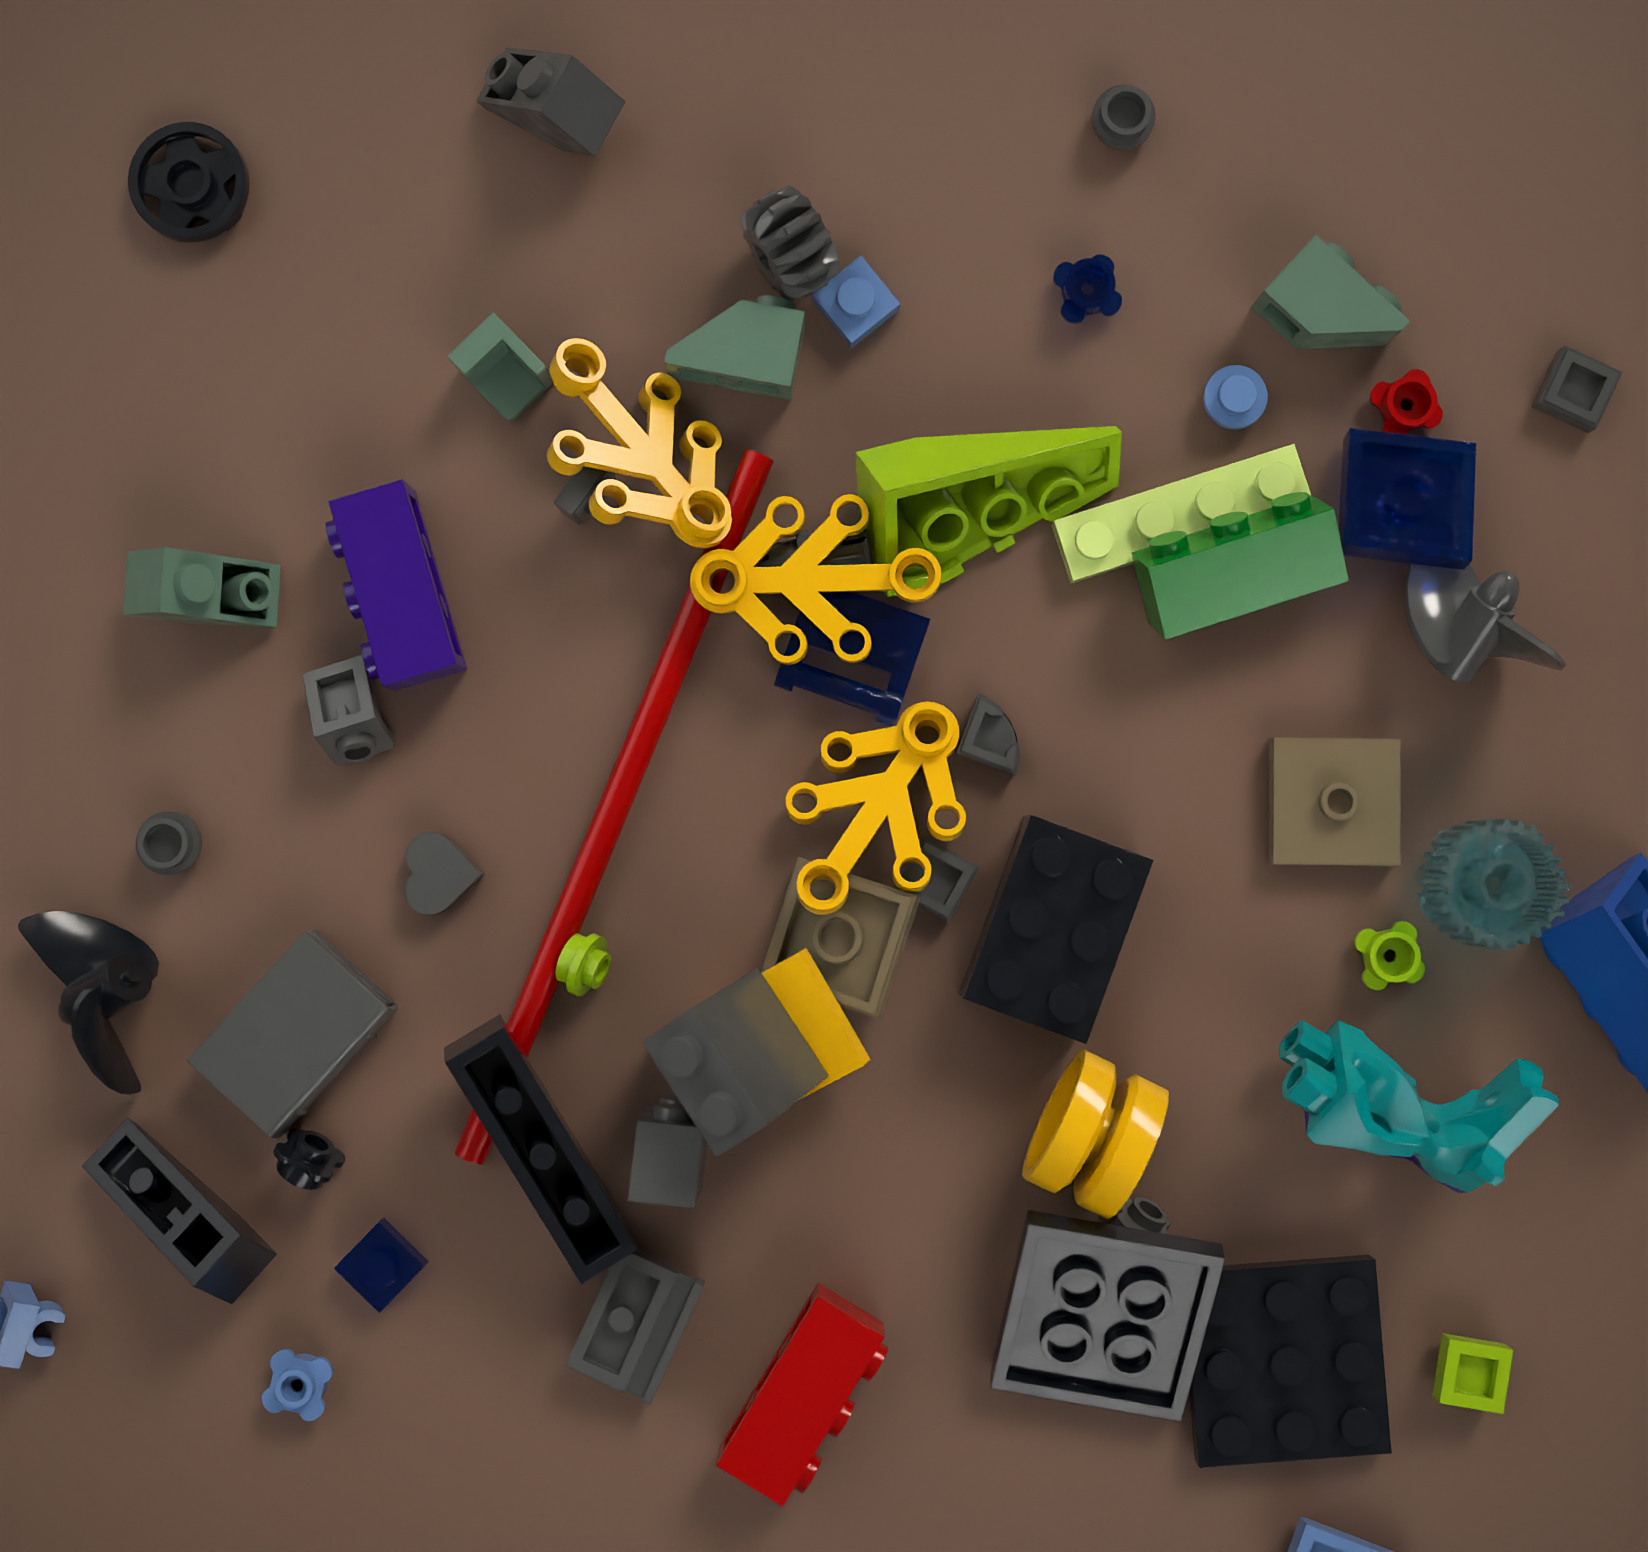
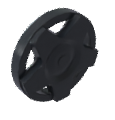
M173 123L153 132L138 147L129 168V194L138 214L159 234L179 242L205 241L222 234L226 230L229 231L242 217L241 213L245 208L249 195V173L241 153L224 134L213 127L201 123ZM195 137L206 138L223 148L204 153L201 151ZM166 144V160L163 163L147 165L154 153ZM236 178L235 190L231 199L225 192V189ZM144 195L161 200L158 219L149 210ZM199 218L210 221V223L203 226L191 228Z

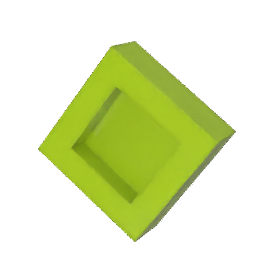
M1442 1333L1432 1397L1441 1404L1504 1414L1513 1349L1504 1343Z

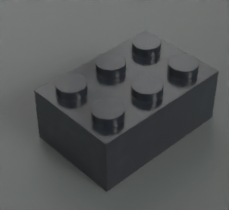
M1034 815L1023 816L959 994L968 1001L1087 1044L1154 860Z

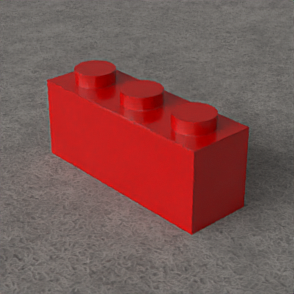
M817 1283L719 1446L716 1466L782 1507L794 1489L803 1493L811 1483L821 1463V1458L815 1453L826 1434L829 1433L837 1437L853 1411L855 1402L848 1398L859 1379L862 1377L870 1381L877 1373L887 1354L888 1347L882 1344L885 1338L883 1322L820 1283Z

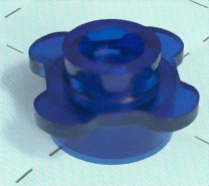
M1098 254L1093 258L1079 260L1075 264L1063 262L1055 269L1053 282L1061 288L1064 303L1060 312L1067 322L1078 324L1083 321L1085 316L1101 313L1109 317L1119 311L1122 305V296L1115 291L1116 280L1113 273L1115 266L1109 257ZM1090 284L1093 287V293L1089 295L1084 294L1082 286Z

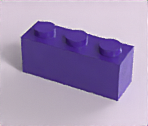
M402 479L328 501L333 520L325 523L326 533L335 556L338 559L344 557L351 581L343 583L344 595L354 619L362 618L369 641L361 644V653L371 679L380 678L383 687L397 691L467 670L416 491Z

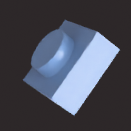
M859 256L839 272L837 276L828 281L827 286L812 294V302L851 349L900 311L899 301L862 256Z

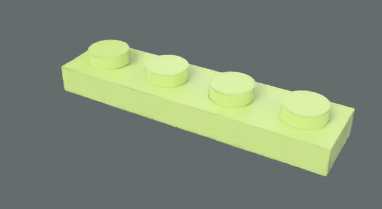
M1291 444L1054 520L1051 526L1071 584L1134 564L1131 552L1149 547V540L1158 535L1173 531H1183L1188 535L1210 528L1209 522L1220 515L1231 512H1246L1250 515L1271 508V501L1277 497L1296 492H1306L1310 496L1311 492L1295 444Z

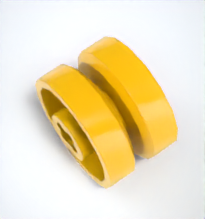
M1082 1048L1073 1056L1063 1071L1046 1103L1027 1150L1022 1176L1025 1180L1054 1194L1066 1187L1074 1179L1073 1192L1075 1202L1079 1206L1105 1219H1110L1119 1212L1130 1197L1153 1153L1164 1123L1169 1091L1137 1074L1128 1077L1116 1087L1117 1075L1115 1065Z

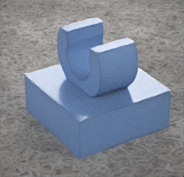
M4 1280L0 1292V1366L20 1369L25 1351L36 1357H47L54 1353L55 1346L52 1339L45 1336H35L33 1332L37 1325L45 1321L64 1323L66 1315L62 1307L56 1302L46 1300L38 1302L30 1284Z

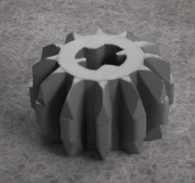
M788 185L778 191L773 190L753 202V206L741 214V226L744 230L743 238L752 251L751 255L760 266L761 273L765 274L772 288L779 291L783 298L794 301L803 296L812 295L827 286L828 281L839 274L838 250L831 240V232L825 227L821 214L817 213L812 207L809 198L802 195L798 189Z

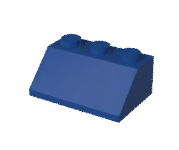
M1642 853L1630 857L1561 905L1537 936L1543 943L1544 952L1548 960L1554 967L1562 970L1579 994L1585 1013L1590 1019L1600 1024L1616 1047L1618 1058L1623 1067L1630 1074L1637 1077L1648 1093V861Z

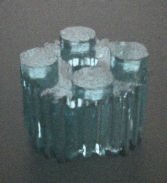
M1510 819L1466 821L1465 824H1456L1442 831L1431 842L1434 848L1433 852L1424 853L1423 856L1428 862L1427 864L1419 865V870L1424 872V877L1417 879L1418 884L1424 885V890L1418 893L1419 897H1421L1420 908L1429 922L1440 924L1438 930L1441 933L1450 934V939L1462 941L1465 945L1497 950L1517 948V944H1530V937L1540 938L1542 936L1541 928H1551V921L1555 917L1564 916L1565 912L1560 907L1561 904H1569L1570 899L1564 896V891L1570 890L1571 884L1566 883L1564 880L1565 870L1557 868L1561 857L1552 856L1553 844L1542 843L1545 836L1542 833H1537L1536 826H1524V821H1510ZM1488 874H1491L1490 878L1499 879L1497 893L1487 892L1486 879Z

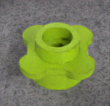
M1397 921L1391 929L1376 932L1373 929L1365 928L1357 933L1354 939V946L1357 951L1362 953L1365 970L1362 973V981L1368 988L1379 991L1383 990L1390 982L1406 981L1408 983H1416L1423 977L1425 965L1421 961V951L1415 941L1417 930L1412 924L1405 921ZM1391 949L1395 953V958L1393 961L1387 962L1384 958V953Z

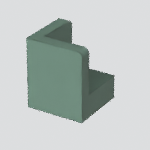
M494 312L447 356L457 370L508 422L516 420L553 384L550 372L544 363Z

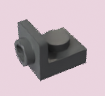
M362 655L302 674L313 737L334 764L343 765L346 763L365 762L373 758L377 753L394 748L393 734L381 718L375 683L367 672Z

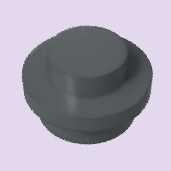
M1117 85L1107 89L1097 99L1092 112V126L1095 134L1105 145L1118 150H1128L1141 145L1149 137L1155 124L1156 114L1153 102L1144 91L1135 86Z
M166 811L152 815L141 825L136 837V850L141 862L151 871L162 875H174L188 870L197 861L202 849V837L199 828L192 819L178 812Z

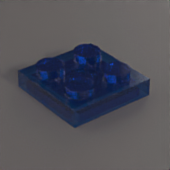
M1350 428L1343 439L1338 526L1344 556L1465 570L1471 563L1473 554L1476 443Z

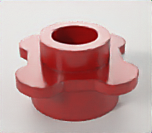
M1412 369L1404 377L1391 384L1385 381L1378 382L1370 391V403L1379 408L1384 421L1382 433L1391 441H1402L1410 431L1420 427L1433 429L1442 420L1443 410L1437 404V393L1430 383L1429 376L1422 370ZM1402 400H1408L1411 403L1409 411L1401 408Z

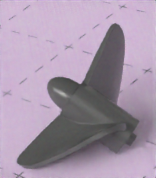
M1439 535L1431 539L1417 552L1409 566L1405 584V609L1408 624L1423 654L1444 677L1462 683H1469L1474 679L1487 657L1519 659L1556 670H1563L1565 667V662L1558 653L1512 620L1517 613L1514 605L1519 594V581L1514 573L1500 571L1480 584L1470 564L1453 540L1447 535Z

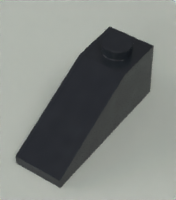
M128 1117L82 1165L84 1170L189 1283L199 1290L233 1304L277 1255L236 1211Z

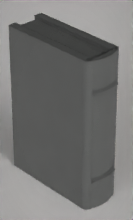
M313 930L311 933L304 931L186 1061L266 1135L278 1139L283 1136L301 1115L304 1116L308 1113V1107L368 1041L377 1037L379 1029L398 1010V1006L317 930Z

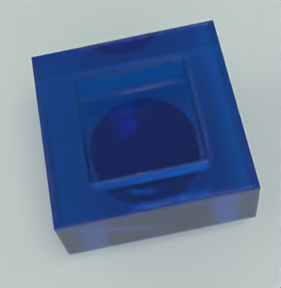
M382 1218L334 1269L380 1313L429 1261L385 1218Z

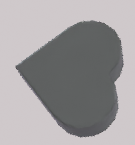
M437 832L421 833L411 840L405 854L407 866L412 873L406 881L404 890L406 901L419 914L434 915L443 913L455 904L485 873L445 834Z

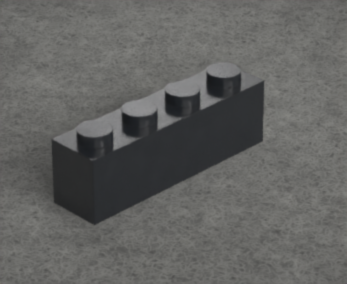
M501 1014L444 1047L445 1064L581 1285L638 1250L630 1226Z

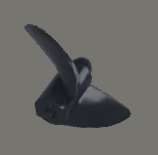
M52 911L37 913L21 919L18 924L20 933L45 965L67 986L61 995L58 1014L64 1023L71 1025L73 1041L92 1073L106 1087L117 1093L131 1095L141 1092L138 1077L109 1018L148 995L151 990L152 981L158 975L159 961L154 951L131 932L108 921L81 913Z

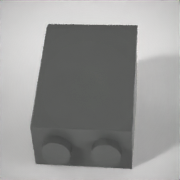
M758 967L693 1006L642 1041L716 1157L767 1126L829 1076Z

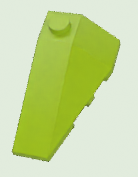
M1117 426L915 437L857 451V496L865 501L869 510V522L865 529L874 563L892 564L895 557L902 551L910 548H921L929 551L938 560L941 567L940 584L951 580L964 572L961 564L991 547L999 553L1015 544L1012 535L1043 518L1050 522L1060 519L1118 487L1122 432ZM858 507L859 512H860V516L862 517V511H861V509ZM912 566L903 574L904 583L912 589L923 587L928 580L926 571L919 566ZM883 591L887 598L897 595L894 591Z

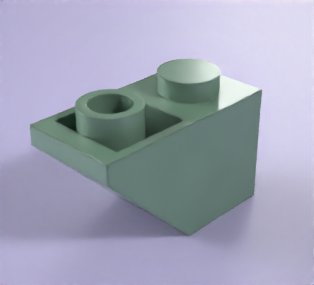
M1317 235L1307 243L1251 306L1259 316L1296 349L1385 346L1410 323V320L1401 313L1402 306L1390 291L1382 286H1372L1354 270V261L1343 248L1332 242L1325 243Z
M169 547L127 551L123 615L181 623L277 627L281 565Z

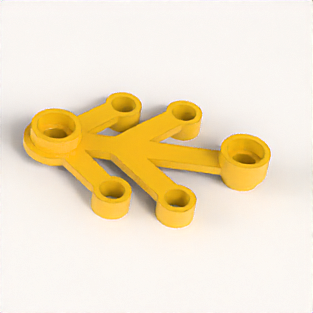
M572 338L564 341L557 349L549 368L554 386L565 396L580 397L622 447L586 439L581 433L574 430H563L556 434L548 448L547 460L550 466L556 472L563 475H575L585 466L650 480L664 495L630 491L624 483L618 480H603L597 485L589 499V510L593 517L601 523L617 524L626 515L669 524L678 538L693 547L710 548L722 542L731 528L732 518L729 501L721 491L714 487L715 455L722 444V436L719 430L710 422L697 420L687 427L680 438V451L690 461L687 482L672 465L674 409L681 397L679 383L672 376L665 373H654L647 378L638 396L641 407L647 412V432L645 433L602 383L601 379L606 369V360L602 351L595 344L585 339ZM569 370L577 372L581 377L572 374ZM652 390L663 392L668 400L659 399ZM693 437L703 439L707 443L708 448L697 445ZM560 447L572 449L578 458L565 456L561 452ZM602 496L614 498L620 508L608 506L603 501ZM692 514L700 516L705 524L697 521Z
M853 494L842 495L834 501L831 506L830 516L782 566L755 567L780 537H793L805 525L806 517L801 503L793 497L780 496L768 505L766 517L734 551L716 549L707 552L698 559L691 572L690 587L695 599L702 607L718 614L736 612L768 642L769 651L778 662L792 665L801 661L807 653L808 641L805 634L795 625H783L755 595L782 593L833 642L835 653L841 660L847 663H858L869 655L872 648V640L868 630L858 623H850L819 592L894 591L898 597L907 602L919 603L928 600L937 592L941 582V567L933 554L921 548H910L902 551L895 557L892 564L820 565L847 536L861 533L868 525L869 510L867 504L862 498ZM848 504L856 505L862 511L860 521L853 526H845L837 518L839 510ZM783 506L793 507L798 513L795 524L787 528L776 525L774 515L779 508ZM919 566L926 571L928 580L923 587L912 589L904 583L903 574L908 568ZM728 571L735 578L733 588L724 594L715 592L712 589L713 577L718 572ZM851 631L860 633L865 640L863 649L854 655L847 654L840 648L842 636ZM793 633L799 637L800 648L797 653L791 656H783L778 653L776 643L781 635Z
M919 702L908 707L901 714L897 726L852 735L844 731H835L824 738L821 744V761L833 773H846L856 765L858 758L891 753L898 754L886 772L818 786L809 782H800L788 790L785 798L786 812L791 820L802 825L814 823L825 811L863 804L828 858L813 860L807 863L799 872L797 895L805 909L814 914L828 915L836 912L844 905L849 891L847 876L886 818L896 856L892 871L895 885L900 890L908 893L920 892L928 885L932 867L929 859L921 852L907 786L922 766L932 802L927 817L929 832L933 837L941 841H951L961 835L966 823V812L963 806L956 801L947 758L954 752L958 744L959 725L955 716L948 708L935 702ZM930 726L938 732L939 738L934 743L924 744L917 739L915 732L920 727ZM842 743L851 749L852 754L844 761H835L828 755V749L834 744ZM801 794H808L815 798L817 805L812 811L801 813L793 807L794 799ZM948 810L957 816L959 823L955 828L942 829L936 824L935 815L940 811ZM908 862H915L923 868L924 876L916 882L906 881L900 874L902 865ZM818 880H827L835 887V893L827 900H818L811 894V886Z

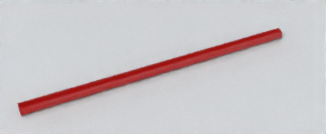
M745 449L725 496L731 507V528L722 542L714 547L704 548L701 556L716 549L734 551L741 543L774 463L772 459L756 451ZM728 571L718 572L713 577L712 589L715 592L720 593ZM690 583L507 1023L527 1058L559 983L555 975L559 956L567 941L574 934H579L712 613L697 602L691 591ZM472 1108L454 1154L465 1161L483 1165L493 1140Z

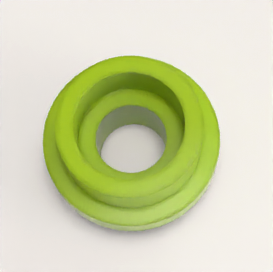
M593 933L587 937L581 934H574L567 941L559 956L555 975L558 981L566 984L569 993L583 996L590 988L597 989L602 985L609 972L612 960L611 954L606 952V939Z

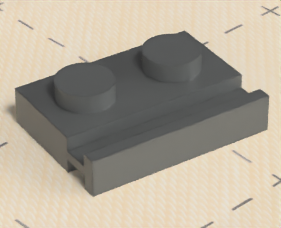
M639 1250L634 1251L609 1268L565 1366L623 1393L625 1391L641 1397L643 1402L651 1405L701 1294L705 1280L698 1277L695 1279L657 1258Z

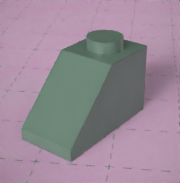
M762 295L758 297L757 302L740 300L666 350L664 364L667 373L674 379L792 401L805 333V311L795 310V304L792 301L776 296Z

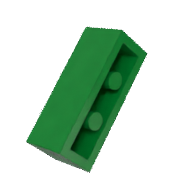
M1306 492L1290 493L1275 498L1270 503L1271 508L1248 515L1246 512H1231L1212 519L1209 522L1210 528L1188 535L1183 531H1173L1150 539L1148 542L1149 547L1131 552L1148 623L1166 640L1349 581L1334 508L1313 495L1309 496Z

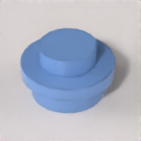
M1242 365L1226 366L1215 372L1208 380L1203 392V404L1206 413L1213 422L1227 429H1242L1252 425L1263 414L1268 400L1267 388L1261 376L1251 368Z

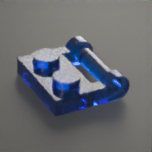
M819 592L850 623H858L868 630L872 640V648L869 655L863 661L858 662V664L891 674L887 689L884 691L803 663L804 658L792 665L781 663L774 686L790 692L793 691L795 686L876 714L877 722L894 726L931 619L853 592ZM799 611L795 626L800 628L805 634L808 646L837 656L833 648V642ZM854 631L844 634L840 640V648L843 652L850 655L859 653L865 644L864 637ZM791 634L784 656L794 655L799 650L800 639L797 635Z

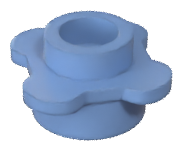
M282 1349L276 1352L270 1360V1367L273 1371L270 1387L262 1394L264 1407L271 1413H278L282 1410L299 1413L305 1421H313L319 1418L326 1407L322 1396L327 1389L329 1380L333 1376L331 1362L322 1356L316 1357L305 1353L295 1355L291 1349ZM299 1379L302 1381V1390H295L293 1388V1380Z

